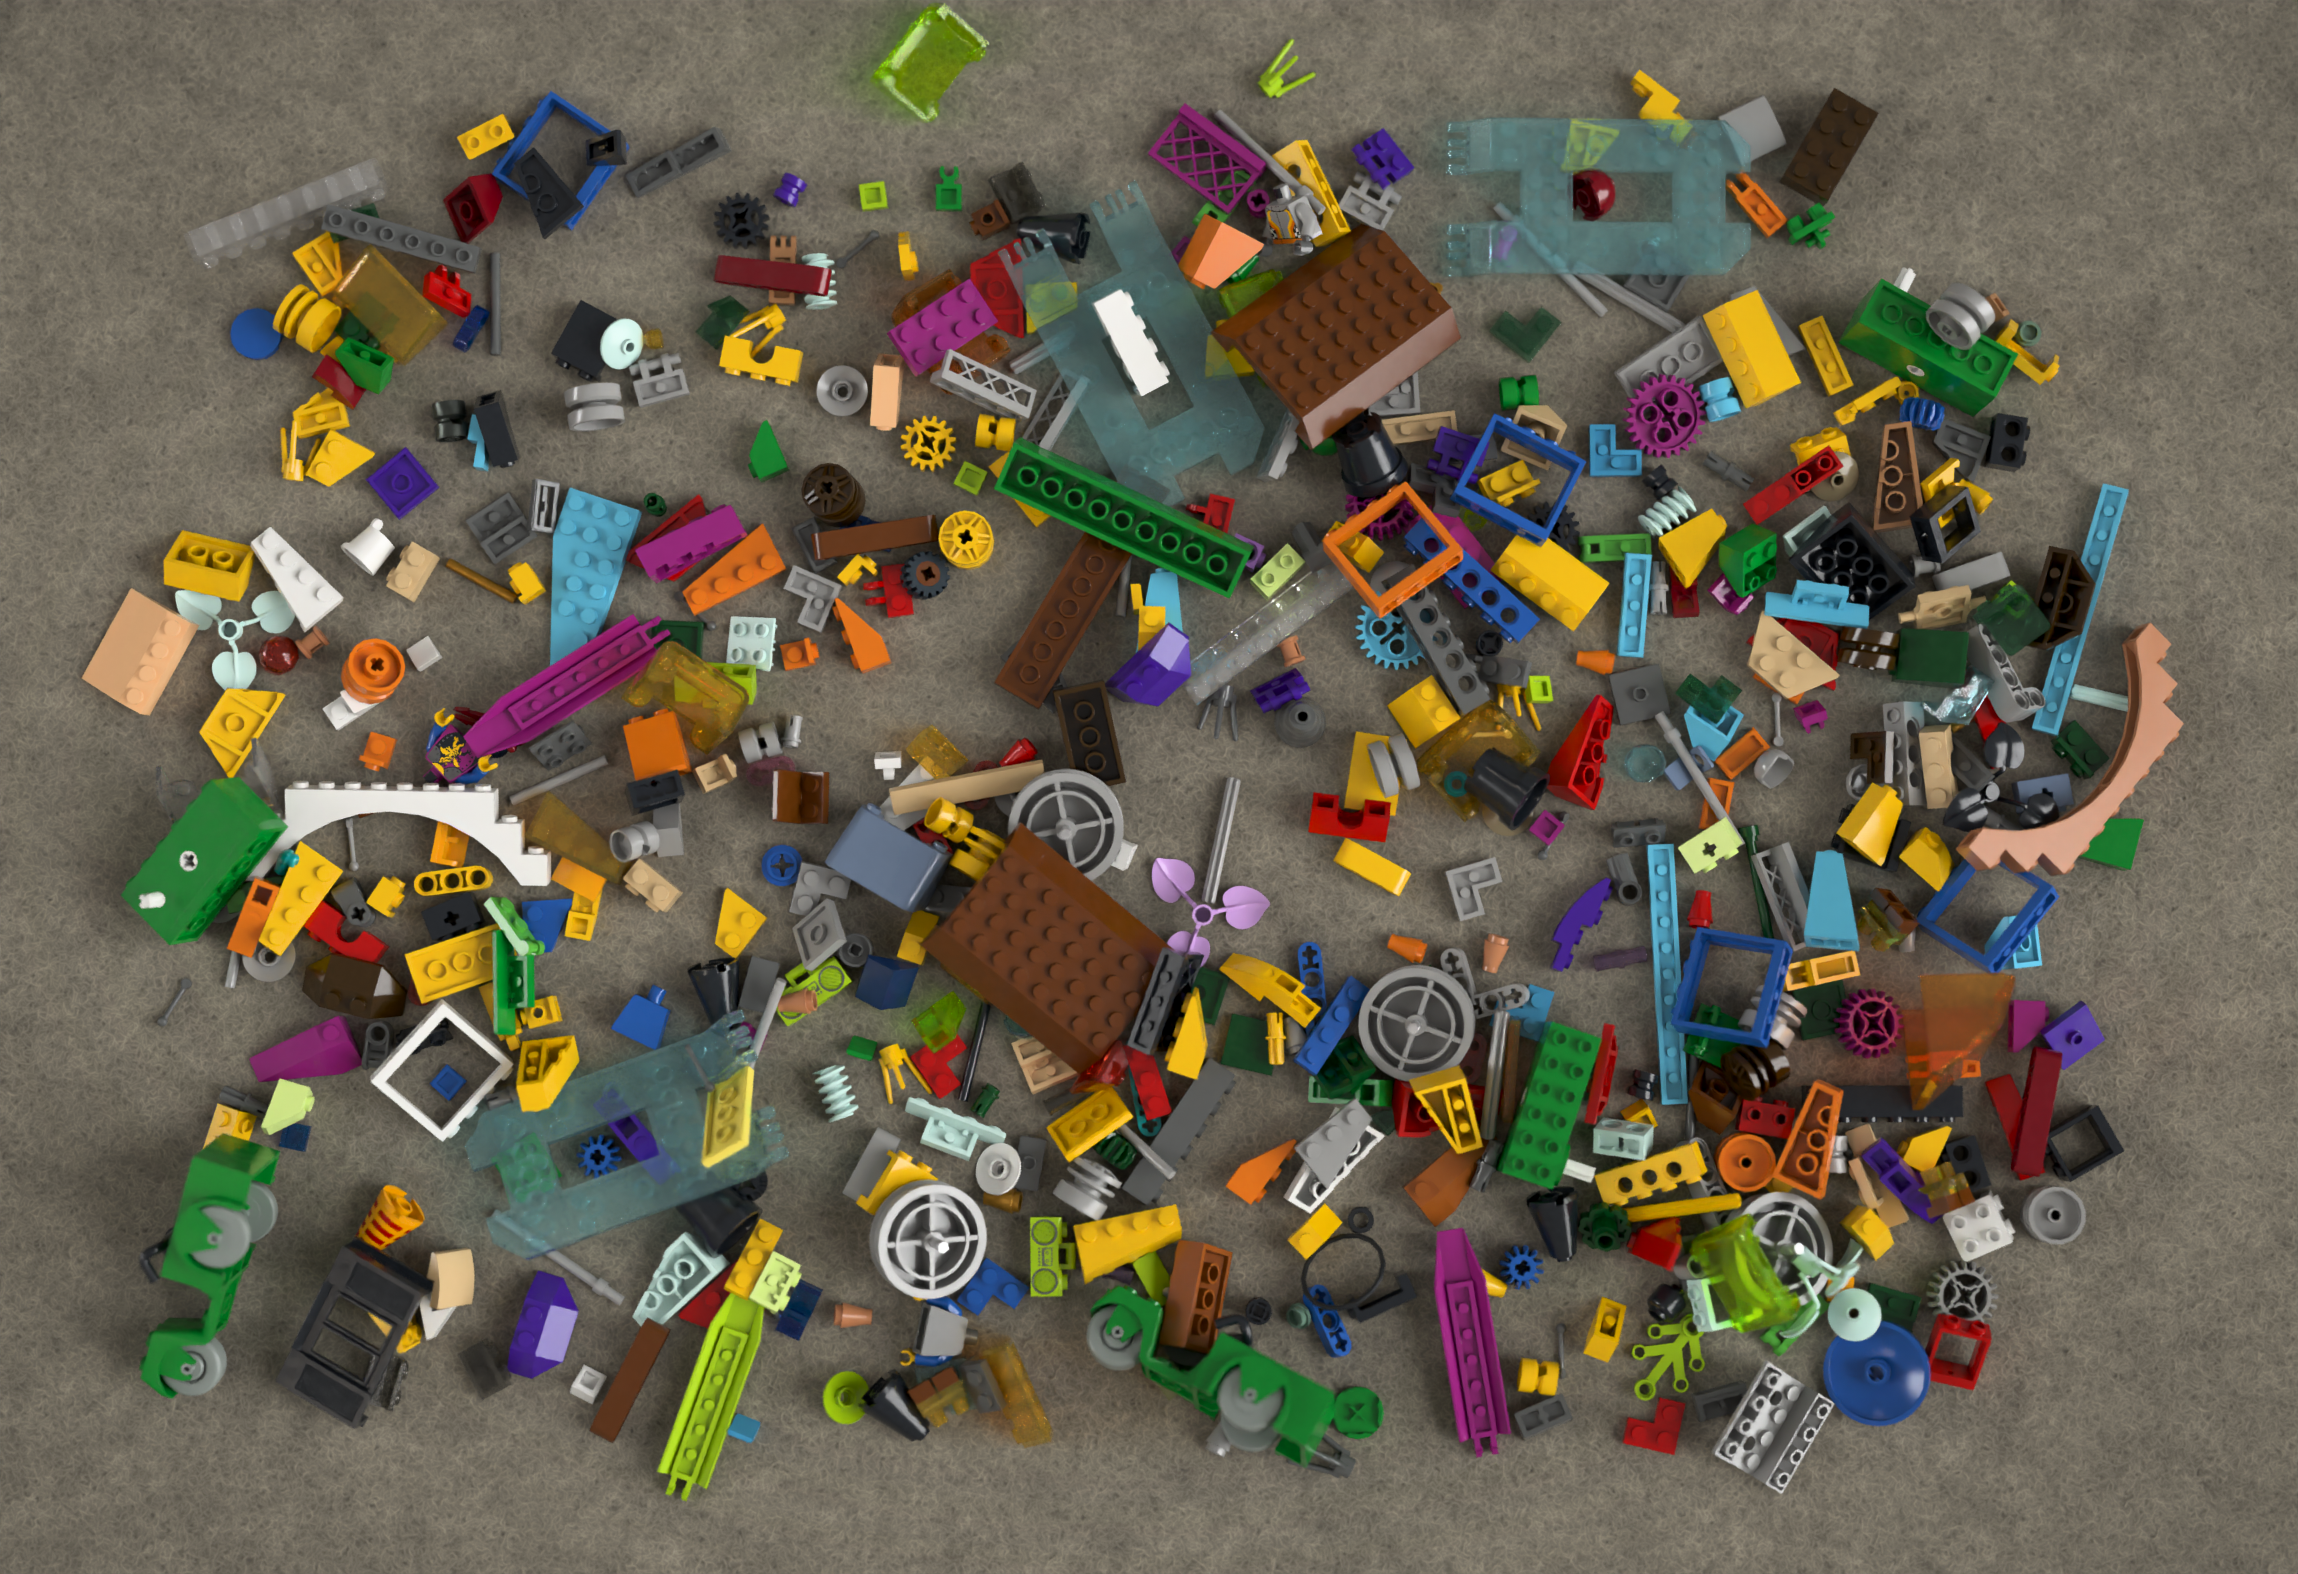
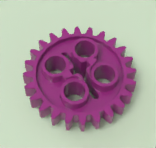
M1659 374L1658 381L1655 377L1650 376L1649 384L1641 381V390L1632 389L1636 395L1635 398L1627 397L1631 407L1623 408L1624 411L1629 412V416L1623 418V421L1630 422V426L1624 430L1626 432H1633L1629 440L1633 442L1638 440L1635 446L1637 449L1644 448V454L1650 455L1653 451V457L1660 458L1661 454L1665 458H1670L1671 452L1679 456V448L1688 451V442L1697 443L1693 437L1694 434L1702 435L1698 425H1705L1706 423L1700 420V416L1706 414V411L1699 410L1704 401L1696 400L1700 392H1691L1694 386L1692 383L1685 384V379L1681 377L1676 381V376L1669 374L1668 378L1664 374ZM1667 392H1670L1672 400L1666 405L1664 396ZM1653 397H1655V401H1656L1657 405H1655V404L1653 403V401H1652V398H1653ZM1646 407H1650L1651 416L1645 420L1643 412ZM1662 411L1667 412V414L1665 415L1667 421L1661 420L1664 417ZM1684 413L1685 422L1679 425L1677 422L1678 416ZM1671 426L1674 427L1675 430L1677 431V434H1676V435H1674V432H1673V429L1671 428ZM1663 427L1665 436L1659 441L1657 432Z

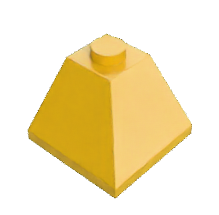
M1927 827L1915 831L1899 855L1900 859L1936 891L1943 887L1955 866L1945 843L1941 841V838L1935 832H1931Z

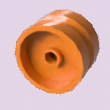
M376 638L363 640L353 648L342 666L341 680L343 687L351 697L359 702L375 704L385 701L391 697L404 676L405 663L403 656L394 645L386 640Z
M1735 1132L1724 1137L1716 1146L1713 1160L1721 1180L1728 1186L1743 1192L1757 1191L1766 1186L1772 1179L1776 1168L1775 1154L1771 1146L1761 1137L1747 1132ZM1743 1158L1749 1161L1746 1166L1741 1164Z

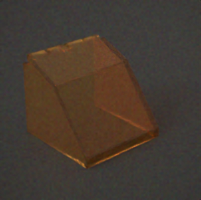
M2006 973L1920 975L1923 1009L1901 1011L1904 1016L1902 1023L1905 1026L1903 1032L1913 1110H1924L1982 1059L2003 1024L2016 979L2013 975L2009 974L2006 976Z

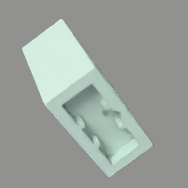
M1724 1271L1686 1280L1688 1286L1687 1293L1694 1313L1693 1320L1698 1332H1712L1764 1317L1762 1308L1751 1305L1735 1292L1739 1315L1716 1321L1708 1284L1726 1280Z

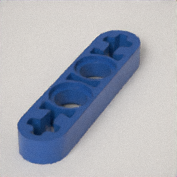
M1306 942L1299 947L1297 953L1300 982L1305 985L1301 993L1309 999L1318 998L1322 1002V1008L1315 1016L1317 1017L1324 1014L1327 1009L1322 956L1317 944ZM1307 946H1311L1313 951L1316 950L1317 955L1312 957V963H1318L1319 969L1308 968L1303 970L1302 964L1308 965L1307 957H1302V952L1306 951ZM1308 972H1315L1319 976V983L1315 987L1307 986L1304 981L1305 975ZM1314 1020L1305 1028L1307 1038L1310 1035V1029L1314 1028Z

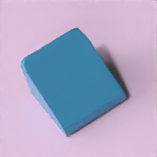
M738 1413L727 1433L730 1436L752 1443L757 1435L760 1422Z

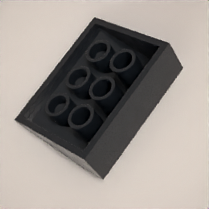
M1850 502L1829 516L1789 558L1790 563L1806 580L1849 587V595L1846 602L1868 605L1869 620L1916 587L1913 573Z

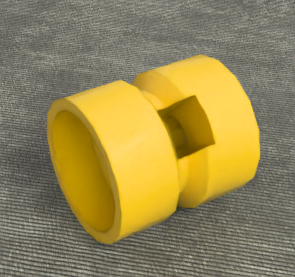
M979 414L975 447L990 449L994 445L997 450L1010 452L1013 446L1016 419L1001 417L999 420H996L993 415Z
M939 797L929 807L924 825L936 833H942L945 838L952 842L960 843L970 832L974 818L972 813L961 807L956 808L954 803Z
M1521 1357L1517 1377V1391L1533 1393L1534 1390H1538L1541 1395L1555 1396L1559 1363L1543 1360L1541 1364H1538L1536 1359Z

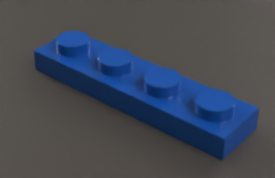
M1347 977L1293 1061L1313 1076L1317 1075L1361 1008L1370 989L1354 977Z

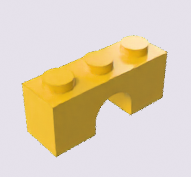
M725 336L719 363L720 367L726 368L725 373L740 376L741 372L751 373L750 378L765 381L766 377L776 378L775 383L790 386L791 382L798 383L803 358L802 351L775 346L774 355L771 360L760 364L756 363L752 357V341L740 338L732 339L730 336Z

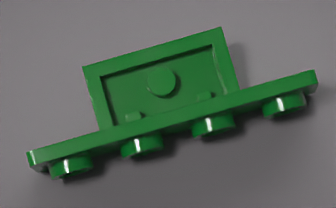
M493 930L494 1034L515 1035V1009L535 1007L534 955L514 956V947L503 931Z

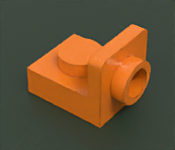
M809 637L804 638L802 641L780 645L785 671L816 665L815 658H819L817 643H812Z
M370 732L363 756L360 755L359 760L365 762L364 767L379 772L380 767L388 769L397 739Z

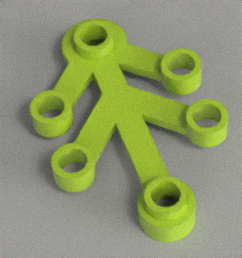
M1694 1314L1683 1316L1679 1323L1667 1325L1652 1323L1647 1327V1334L1652 1339H1659L1662 1335L1679 1334L1673 1343L1649 1346L1635 1344L1631 1348V1355L1636 1360H1643L1649 1356L1663 1355L1645 1379H1639L1635 1383L1634 1393L1639 1399L1647 1401L1654 1397L1656 1382L1672 1362L1675 1377L1672 1382L1674 1390L1679 1393L1688 1390L1689 1382L1685 1378L1682 1348L1687 1342H1689L1691 1358L1688 1361L1689 1368L1695 1372H1700L1704 1369L1705 1362L1701 1358L1699 1338L1704 1332H1698L1697 1326L1693 1332L1687 1329L1688 1323L1694 1322ZM1654 1326H1657L1660 1330L1657 1336H1652L1650 1332ZM1638 1347H1642L1644 1350V1354L1641 1357L1635 1355V1349ZM1694 1359L1701 1361V1366L1697 1369L1692 1366ZM1678 1380L1685 1381V1387L1683 1389H1678L1676 1387V1383ZM1643 1384H1647L1649 1387L1646 1394H1641L1639 1391L1640 1386Z

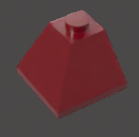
M492 173L468 177L443 199L460 241L469 244L494 222L503 195Z

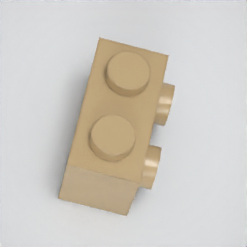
M411 542L410 546L406 545L399 557L401 561L397 568L394 567L389 572L386 586L415 602L440 558L418 544Z
M638 859L623 877L628 883L625 887L636 896L641 893L648 900L645 904L655 912L662 910L667 913L683 893L642 859Z

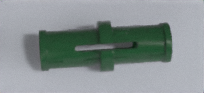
M649 493L644 497L643 502L649 514L661 517L666 513L667 506L661 496Z

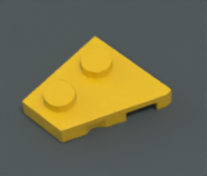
M327 388L320 394L317 392L310 398L308 403L301 405L293 412L294 420L297 421V436L299 439L327 433L330 428L335 431L350 427L346 405L331 396L334 391Z
M330 428L306 471V475L329 487L371 459L375 452Z

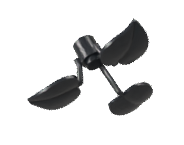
M1999 722L1984 744L1983 755L1986 762L1994 768H2000L1993 774L1995 777L1980 792L1974 788H1965L1959 791L1948 805L1942 825L1963 832L1980 829L1985 825L1988 817L1987 808L1983 803L1994 801L2024 808L2019 816V823L2024 830L2034 829L2059 819L2058 806L2055 800L2047 794H2034L2029 798L2027 804L1999 796V787L1993 780L2003 774L2006 767L2011 769L2018 768L2023 761L2025 753L2022 739L2011 726L2004 722Z

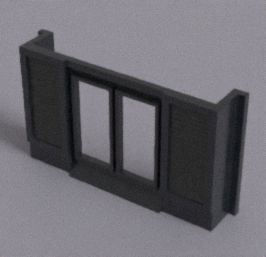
M355 1236L352 1242L342 1246L291 1347V1351L276 1382L353 1429L358 1426L363 1427L369 1418L364 1413L422 1297L432 1292L434 1281ZM339 1296L392 1326L381 1349L328 1319ZM323 1328L328 1329L376 1358L365 1381L313 1351Z

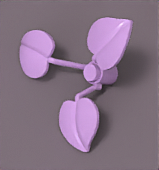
M1157 858L1152 867V883L1155 892L1162 900L1169 903L1176 902L1182 895L1194 908L1192 918L1196 922L1192 935L1187 931L1176 932L1169 938L1167 944L1175 951L1199 952L1203 954L1204 957L1200 968L1207 961L1210 954L1208 940L1203 937H1196L1201 925L1209 924L1213 919V915L1226 912V920L1231 926L1237 929H1247L1259 921L1270 905L1269 900L1262 893L1246 886H1235L1228 889L1223 894L1225 907L1212 910L1208 905H1197L1186 894V891H1189L1195 882L1192 868L1180 860Z

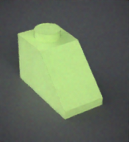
M279 1079L261 1125L265 1134L271 1135L304 1119L306 1111H311L315 1100L310 1087Z

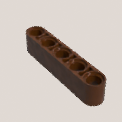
M936 515L811 534L815 560L939 541Z
M648 1317L646 1318L589 1432L611 1443L615 1441L671 1329Z

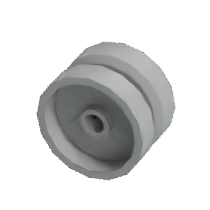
M1951 283L1941 294L1940 300H1936L1926 311V319L1933 331L1945 342L1958 349L1969 350L1980 338V333H1984L1995 321V313L1986 299L1977 291L1961 283Z
M587 384L568 389L564 392L566 407L573 410L567 415L569 429L572 431L607 429L625 422L623 407L616 405V403L622 400L619 384Z
M1402 733L1389 737L1388 747L1390 754L1381 741L1367 745L1370 762L1384 798L1398 794L1399 784L1397 777L1402 787L1407 791L1420 787L1416 762Z
M2043 1185L2035 1188L2024 1197L2020 1206V1220L2023 1228L2032 1238L2049 1244L2070 1242L2081 1233L2085 1224L2086 1211L2082 1200L2073 1191L2064 1187ZM2055 1210V1214H2053L2054 1219H2052L2051 1212Z

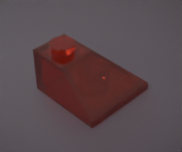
M1116 1040L1101 1059L1080 1073L1069 1092L1080 1094L1119 1086L1126 1077L1124 1072L1129 1065L1122 1042Z

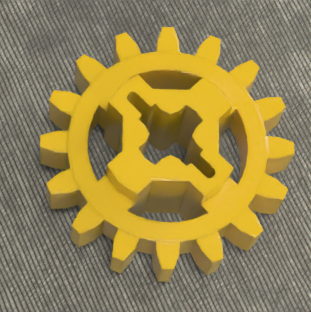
M923 416V422L919 423L914 419L913 428L910 426L905 427L909 434L901 435V439L906 442V444L901 445V450L908 451L904 458L905 460L913 459L911 462L913 468L920 464L922 472H924L926 466L930 467L931 472H934L936 465H939L941 469L944 468V460L952 461L949 453H956V448L951 446V444L957 441L956 437H949L953 433V429H945L947 424L945 420L938 424L936 416H933L931 421H928L927 417ZM925 428H934L939 431L933 433L926 431ZM917 433L918 441L912 447V439ZM923 435H925L926 439H928L929 441H933L932 444L935 453H933L932 450L929 449L927 446L923 447L925 445ZM946 440L945 449L943 453L940 454V444L944 443V441ZM926 455L930 456L932 460H923L919 457Z

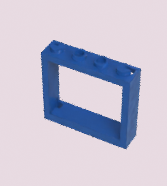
M552 91L543 100H539L537 111L533 116H529L522 126L523 131L518 137H514L510 141L507 148L508 152L504 158L501 157L496 161L497 165L492 173L497 181L528 202L529 199L524 188L508 176L515 167L514 163L523 156L556 108L598 136L611 132ZM626 142V151H628L630 147ZM617 165L597 166L576 195V198L582 203L584 208L564 223L565 227L572 231Z
M1494 413L1450 500L1542 547L1551 533L1586 461L1576 456V452L1566 451L1558 447L1559 445L1555 441L1543 439L1535 435L1536 433L1532 429L1524 426L1520 427L1514 424L1509 417L1505 419ZM1493 431L1570 471L1543 527L1465 487Z
M1964 859L1959 866L1951 871L1949 879L1939 891H1935L1928 905L1919 911L1916 920L1919 922L1918 926L1924 933L1992 977H1995L2059 898V895L2051 884L2030 871L2015 873V876L2038 890L1984 956L1934 924L1976 872V869ZM2000 861V863L1998 864L1999 866L2014 874L2002 861Z
M1697 927L1694 940L1690 941L1691 952L1689 959H1686L1684 963V978L1677 988L1678 999L1676 1007L1671 1010L1673 1015L1671 1025L1678 1033L1767 1048L1793 949L1787 941ZM1710 945L1772 954L1751 1033L1689 1022Z

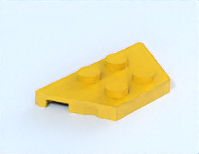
M226 688L199 733L226 772L228 778L235 776L286 696L284 693Z

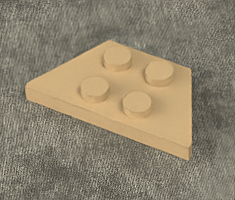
M1764 610L1760 613L1747 666L1785 699L1835 680L1840 676L1774 618L1766 616Z

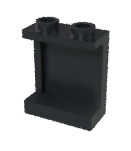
M580 300L551 352L554 358H556L555 363L567 370L570 367L575 368L579 371L577 375L589 382L592 379L600 382L602 378L600 374L606 365L600 353L601 338L607 327L618 319Z
M1849 804L1846 808H1842L1838 818V823H1841V826L1856 805ZM1904 819L1897 821L1882 866L1864 858L1836 832L1832 838L1831 847L1837 853H1843V858L1891 873L1897 872L1900 863L1899 855L1904 849L1911 822Z
M1401 1270L1393 1274L1399 1289L1361 1307L1356 1305L1348 1308L1347 1312L1352 1320L1356 1318L1359 1323H1362L1416 1298L1417 1295L1407 1273ZM1351 1294L1346 1296L1348 1299L1347 1303L1355 1300Z

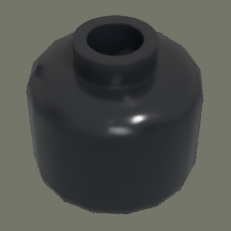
M1668 1284L1659 1285L1647 1300L1649 1314L1660 1323L1673 1322L1686 1307V1300L1683 1297L1685 1295L1684 1291L1675 1284L1671 1286Z

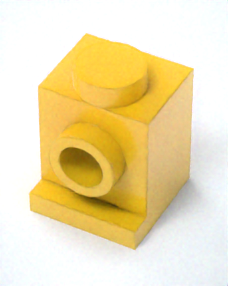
M519 562L508 569L509 575L513 579L509 583L517 595L522 593L518 598L524 605L546 592L545 587L527 562L524 564Z
M383 876L366 903L387 917L393 918L395 913L391 910L393 907L398 908L404 900L405 895L402 893L405 890L404 886L406 883L395 876H392L391 879Z
M557 996L535 1000V1007L520 1010L522 1022L524 1025L528 1024L529 1029L563 1021ZM537 1008L543 1010V1015L540 1018H537L534 1014Z

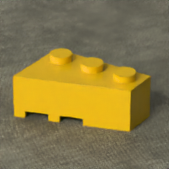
M574 1035L522 1042L516 1084L522 1112L540 1111L550 1107L579 1063V1054Z

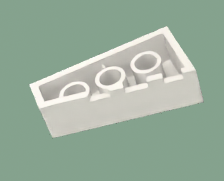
M1117 289L1091 303L1106 334L1110 335L1112 339L1110 342L1115 353L1124 362L1122 365L1127 377L1135 384L1132 386L1135 394L1143 396L1168 383L1169 381L1166 376L1170 375L1165 363L1163 361L1159 362L1154 353L1158 352L1152 338H1146L1143 332L1146 326L1141 316L1134 315L1131 309L1134 303L1127 291L1123 293L1122 289Z
M1335 1107L1331 1116H1333L1340 1109ZM1367 1126L1328 1189L1323 1186L1308 1165L1303 1162L1283 1198L1311 1213L1385 1135Z

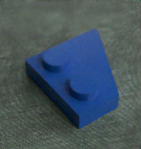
M572 898L522 902L523 920L527 923L528 929L534 938L544 943V953L553 952L559 933L562 931L570 907H572Z

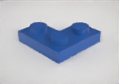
M986 1258L957 1302L977 1316L992 1295H995L1015 1309L1029 1289V1286L989 1258Z

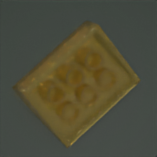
M1012 1337L983 1349V1356L980 1359L987 1360L1007 1403V1406L1002 1411L1007 1420L1012 1419L1015 1429H1012V1433L1017 1444L1022 1443L1024 1448H1029L1051 1442L1054 1435L1053 1429Z

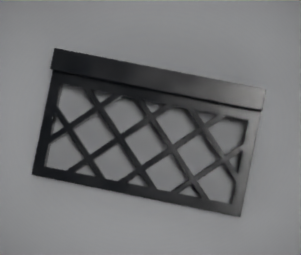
M1167 947L1162 948L1129 1038L1128 1046L1147 1055H1154V1052L1168 1051L1170 1042L1174 1040L1173 1033L1178 1018L1183 1015L1181 1010L1187 992L1191 993L1201 966L1203 954L1199 952L1174 951Z

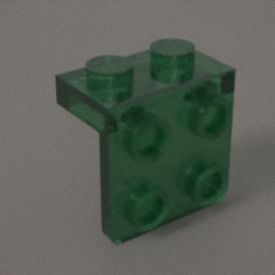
M2009 584L1997 592L1999 597L1992 602L1987 600L1976 608L1978 612L1972 617L1978 625L1985 624L2005 653L2013 656L2048 631L2050 623L2022 585L2011 586Z

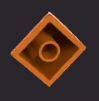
M1204 213L1176 269L1184 273L1182 278L1202 289H1205L1206 285L1215 289L1258 253L1264 244Z
M668 709L653 712L654 717L644 719L643 716L635 717L628 720L629 724L623 726L636 781L678 770L679 776L692 773L693 770L675 712H669Z

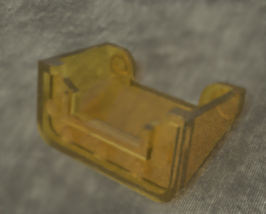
M371 243L360 253L331 291L335 295L331 299L342 310L347 307L388 349L385 354L394 357L395 364L400 361L406 366L449 324Z
M674 641L664 642L657 649L621 697V699L634 707H643L648 704L651 698H654L693 724L694 727L690 733V740L697 749L706 755L733 733L749 702V694L744 687Z
M1492 699L1468 712L1416 760L1419 775L1463 822L1477 815L1480 802L1469 792L1461 797L1450 796L1444 789V780L1449 773L1460 771L1466 776L1473 778L1475 770L1472 768L1487 749H1492L1493 747L1526 766L1531 765L1541 753L1511 716ZM1459 780L1452 781V787L1454 789L1461 788V782Z

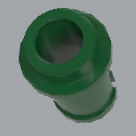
M989 1083L986 1086H982L981 1089L983 1091L970 1108L971 1111L977 1112L976 1114L982 1118L985 1117L994 1100L1000 1098L998 1096L1000 1090Z

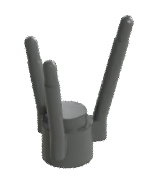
M1214 684L1213 691L1208 693V700L1197 726L1198 730L1202 729L1214 701L1213 706L1218 707L1214 729V739L1217 740L1221 729L1223 709L1229 708L1230 704L1233 740L1235 742L1238 741L1237 695L1233 694L1234 687Z
M1325 1433L1322 1439L1340 1454L1335 1452L1330 1457L1315 1450L1313 1455L1329 1462V1467L1331 1468L1308 1463L1306 1468L1331 1474L1337 1478L1340 1475L1348 1478L1354 1468L1356 1459L1350 1457V1451L1342 1448ZM1288 1459V1461H1287L1288 1464H1292V1465H1296V1466H1298V1467H1302V1466H1300L1299 1464H1297V1463H1295V1462H1293V1461H1291V1460H1289V1459Z

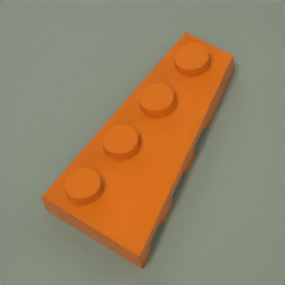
M762 523L682 591L694 616L774 577L785 571L786 567Z

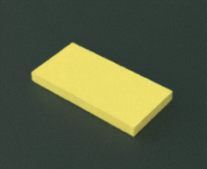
M745 1066L714 1084V1091L708 1092L701 1162L707 1168L749 1144L754 1070L750 1066Z

